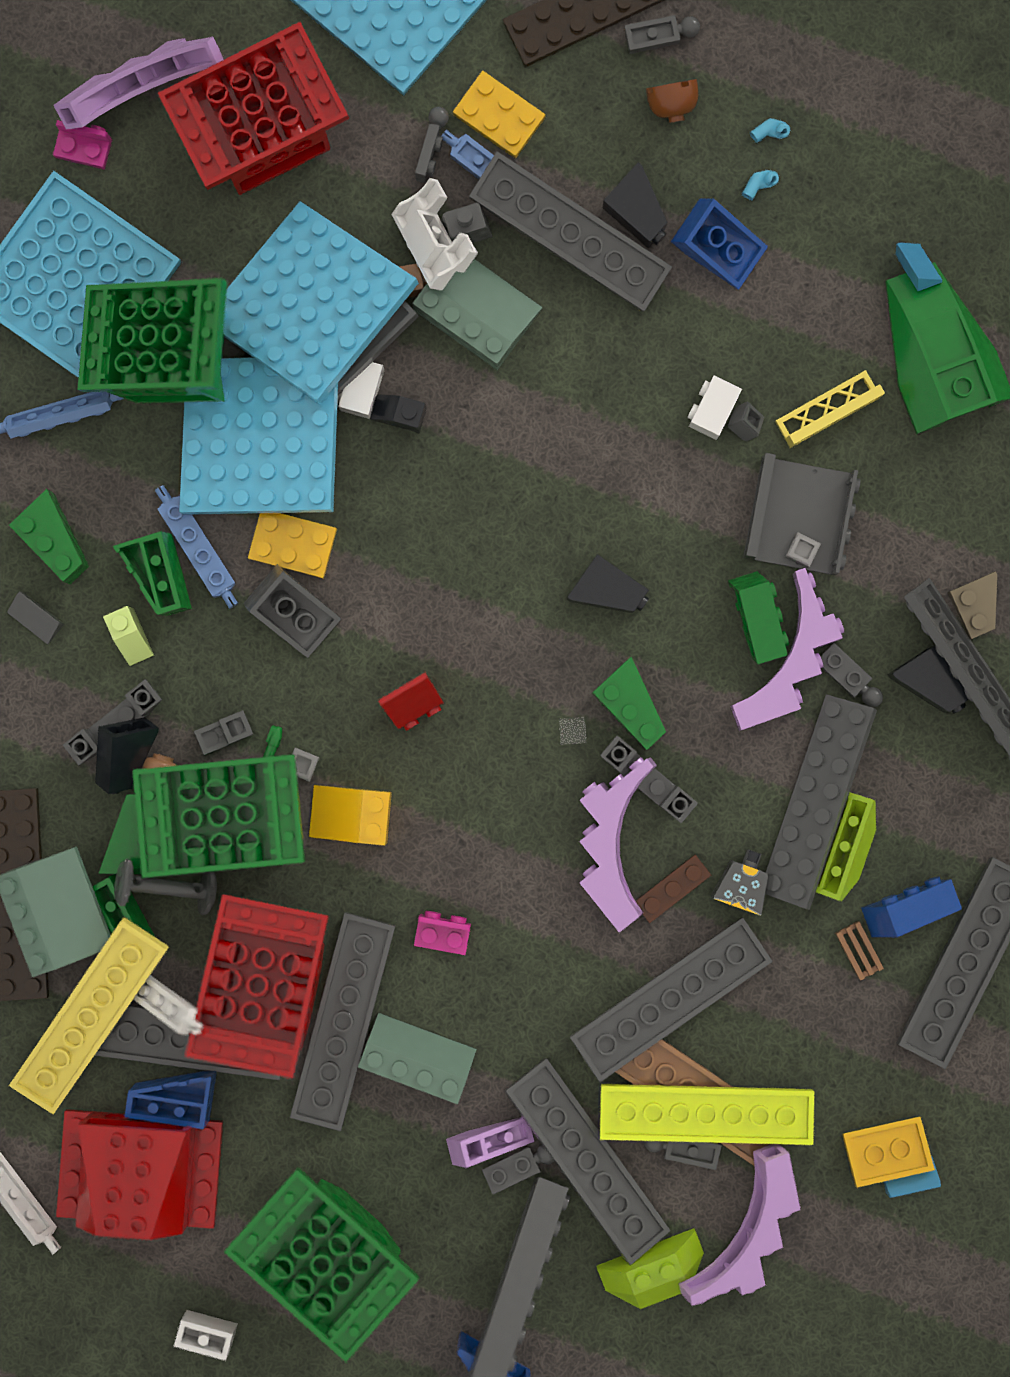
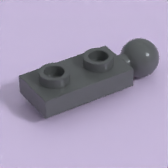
M673 15L624 26L629 54L680 44L679 35L682 34L686 38H693L700 31V23L693 16L685 17L680 24H677L676 17Z
M440 106L432 108L429 112L428 119L430 123L415 171L416 181L423 183L427 182L428 176L433 177L436 168V161H433L435 151L440 152L443 144L440 129L449 120L447 110Z
M833 643L821 656L824 666L822 669L852 698L860 692L862 694V701L866 706L872 708L879 706L883 701L881 690L867 685L873 678Z
M643 1141L645 1148L650 1152L656 1153L664 1149V1159L713 1170L717 1168L722 1147L721 1143Z
M541 1144L535 1154H533L531 1147H528L482 1169L494 1195L540 1173L539 1163L548 1165L554 1161Z

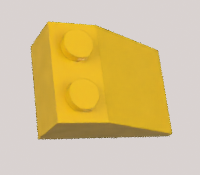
M314 785L309 837L386 845L392 792Z

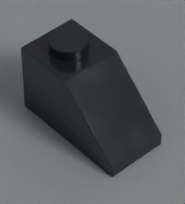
M377 394L370 419L420 433L427 408L424 402L403 396Z

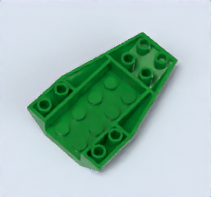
M935 262L932 264L942 279V283L917 291L907 273L885 281L898 388L916 434L941 426L946 421L986 406L992 407L1010 400V385L995 347Z

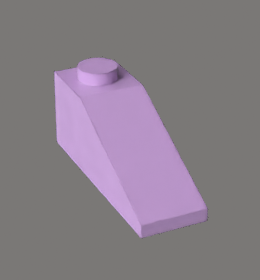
M523 1117L469 1130L447 1138L446 1141L452 1165L467 1168L532 1143L534 1138L531 1128Z

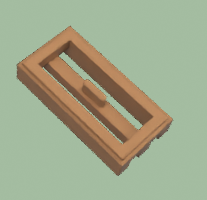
M859 921L835 932L860 981L865 979L866 976H871L874 972L884 969ZM852 930H857L875 966H870ZM846 933L866 969L863 972L843 936Z

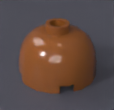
M697 79L646 88L648 103L653 113L660 118H668L669 123L684 120V115L692 112L698 101Z

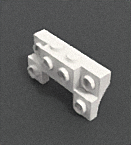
M429 178L421 190L397 205L392 216L430 289L443 290L456 271L464 273L478 253L467 234L459 233L453 242L451 241L437 215L447 196L439 181Z

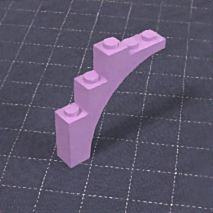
M214 37L186 41L185 38L167 41L148 56L131 58L112 73L93 76L55 103L54 107L66 130L81 128L98 116L136 95L179 77L205 70L224 59Z
M806 568L793 573L798 594L799 616L796 635L790 652L779 671L762 689L751 697L731 706L739 731L800 710V704L803 703L799 689H794L792 684L822 674L821 668L824 667L819 653H814L813 649L843 638L841 633H844V628L839 618L835 619L834 613L823 617L822 612H825L824 604L820 597L816 598L813 590L816 587V583L812 573L807 574Z
M641 757L629 767L632 770L625 777L620 774L609 783L612 787L610 789L604 782L599 785L595 782L583 791L585 796L580 799V802L599 824L598 827L595 823L583 832L585 837L579 841L599 865L597 868L594 864L582 873L585 878L580 884L619 933L643 914V911L633 898L624 877L620 858V833L624 814L632 795L642 780L657 766L651 757L643 760Z
M771 1144L753 1151L755 1177L751 1202L744 1221L729 1246L704 1270L679 1284L681 1294L692 1306L702 1304L717 1295L726 1294L734 1288L741 1295L765 1286L760 1257L770 1255L774 1251L783 1248L777 1219L786 1218L791 1213L800 1210L789 1152L779 1144Z

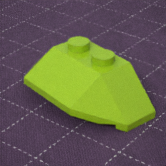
M849 792L816 893L842 901L860 879L876 832L875 800Z
M695 1228L657 1242L631 1265L620 1256L596 1267L607 1292L639 1309H643L681 1294L679 1284L696 1275L704 1252Z

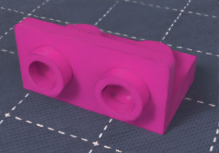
M57 120L56 127L59 129L53 156L58 159L105 170L112 139L106 130L96 125H91L90 128L84 126L66 130L63 122Z
M425 911V915H419L414 946L461 955L466 954L471 923H466L467 918L451 915V919L440 918L441 913L434 911Z

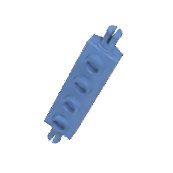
M445 130L441 137H443V141L452 147L450 158L480 179L494 155L467 134L458 139L448 130Z
M90 392L6 416L5 420L0 423V434L6 432L10 438L24 437L32 432L42 429L49 430L63 423L77 422L84 417L102 415L106 411L111 410L113 402L124 398L108 392Z
M160 486L165 495L163 496L159 488L155 490L162 501L158 508L160 515L212 597L222 596L228 608H233L232 603L234 606L238 604L231 592L235 586L234 580L192 514L183 515V513L179 512L180 496L171 498L165 486Z

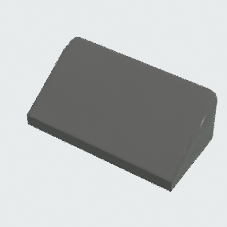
M21 591L18 592L7 612L48 645L64 626V623Z

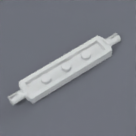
M149 975L133 999L177 1033L188 1035L190 1030L193 1034H199L201 1032L199 1028L202 1029V1025L195 1020L198 1009Z
M0 1152V1203L33 1246L44 1242L53 1255L61 1248L52 1235L57 1226Z

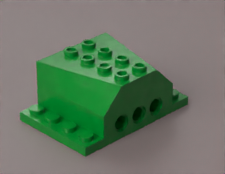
M222 278L86 285L77 390L82 392H108L134 403L225 402L220 369L227 281Z
M296 755L133 770L142 878L305 862Z
M299 1167L224 1251L345 1362L419 1280V1276L399 1258L400 1248L385 1227L344 1189L323 1179H320L316 1184Z

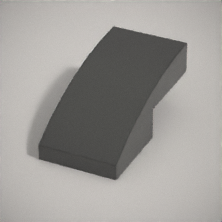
M243 710L193 732L203 756L253 735Z

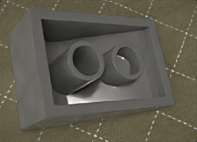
M278 564L243 603L251 614L307 658L341 620L336 613Z

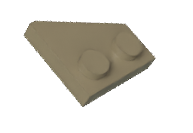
M996 572L948 592L970 639L995 629Z

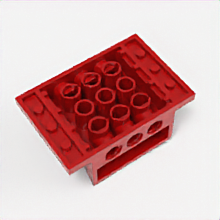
M301 22L158 93L206 189L209 190L231 179L239 195L331 150L326 130L349 119Z
M222 894L196 1007L198 1010L195 1020L201 1023L202 1029L199 1028L201 1030L199 1034L190 1032L185 1057L294 1078L299 1051H302L319 983L325 946L323 940L329 916Z
M66 1109L64 1112L56 1217L76 1218V1227L95 1236L152 1240L183 1234L187 1227L214 1229L223 1121L210 1120L204 1129L191 1128V1126H178L126 1118L124 1113Z

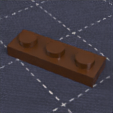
M694 854L635 901L643 911V916L651 923L709 878L711 874L696 854Z

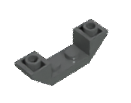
M147 679L125 695L126 699L89 729L83 728L63 744V747L79 766L97 755L99 726L146 718L162 701V698Z
M617 735L600 755L624 777L632 771L629 767L641 758L632 747ZM655 768L638 786L640 791L680 823L686 819L698 804Z

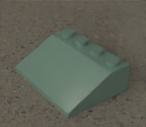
M473 259L464 273L456 271L443 290L430 289L429 285L426 284L412 303L416 313L496 370L500 368L542 310L540 305L475 259Z
M77 846L0 874V895L32 977L99 953L110 938L109 929Z

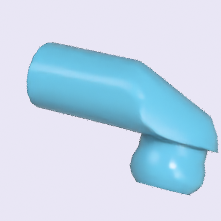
M767 119L750 132V136L756 143L766 136L782 139L789 135L790 126L780 120Z
M771 170L754 173L743 190L742 196L752 201L759 189L769 188L778 183V174Z

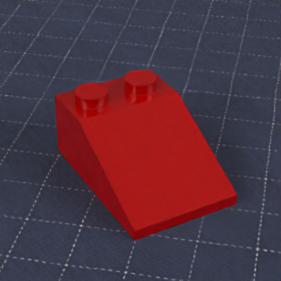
M426 673L378 700L399 730L404 727L406 731L418 725L419 721L417 719L427 714L429 718L442 710L440 705L444 703Z

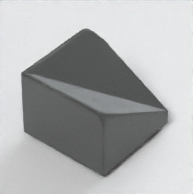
M747 401L734 408L728 428L740 439L749 441L759 436L764 416Z

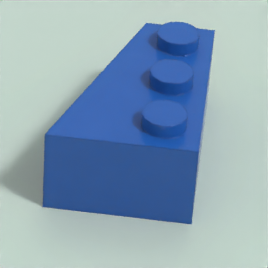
M940 877L930 878L924 881L925 885L906 888L901 894L887 896L881 899V901L861 907L871 937H899L962 910L952 880H940Z
M202 1071L137 1082L128 1091L125 1117L204 1129L210 1121L217 1072Z

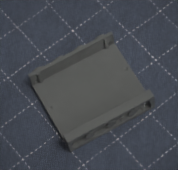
M765 453L761 460L743 558L799 569L806 568L809 571L830 575L838 574L840 570L844 569L846 563V555L843 554L844 545H848L851 536V529H848L849 519H853L856 504L852 502L854 493L857 494L861 480L857 478L858 470L847 473L775 459V454ZM797 532L821 543L809 568L785 557Z

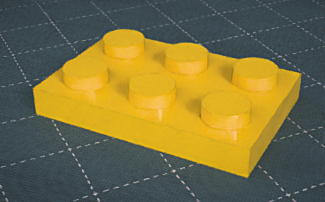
M483 70L453 111L454 116L515 159L545 119L543 112Z
M260 513L248 559L273 566L278 564L281 568L324 579L337 528L281 513Z
M921 1117L842 1134L855 1187L935 1170Z

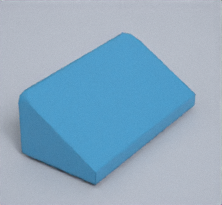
M896 244L897 259L917 291L942 283L940 275L920 244Z
M934 1161L935 1170L884 1181L886 1194L892 1198L941 1187Z

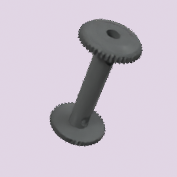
M125 859L120 863L114 887L115 901L119 906L126 904L130 891L198 899L197 904L200 915L209 913L214 905L217 879L213 871L204 872L200 883L151 877L142 878V876L132 875L133 864L130 859Z

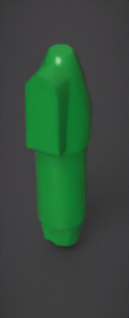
M274 725L271 727L266 739L268 745L263 757H274L281 742L282 727Z

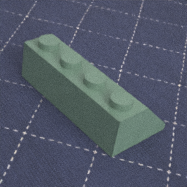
M378 1013L358 1068L458 1104L477 1049Z

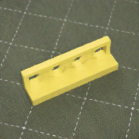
M865 370L775 422L789 447L792 448L878 400L885 392L880 384L875 387ZM863 378L869 391L862 395L853 394L854 383ZM850 386L848 392L843 391L844 388ZM836 393L847 396L845 404L838 408L829 406L831 396ZM827 399L826 405H825V404H822V403H819V402H821V401ZM812 406L824 408L823 416L819 419L811 420L807 418L809 408ZM805 411L803 417L797 416L798 414ZM791 418L802 421L800 429L792 434H789L784 425V422Z

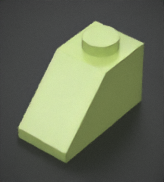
M126 606L103 616L113 641L129 666L154 656L134 608Z

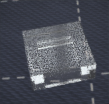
M585 717L559 719L560 745L587 743Z

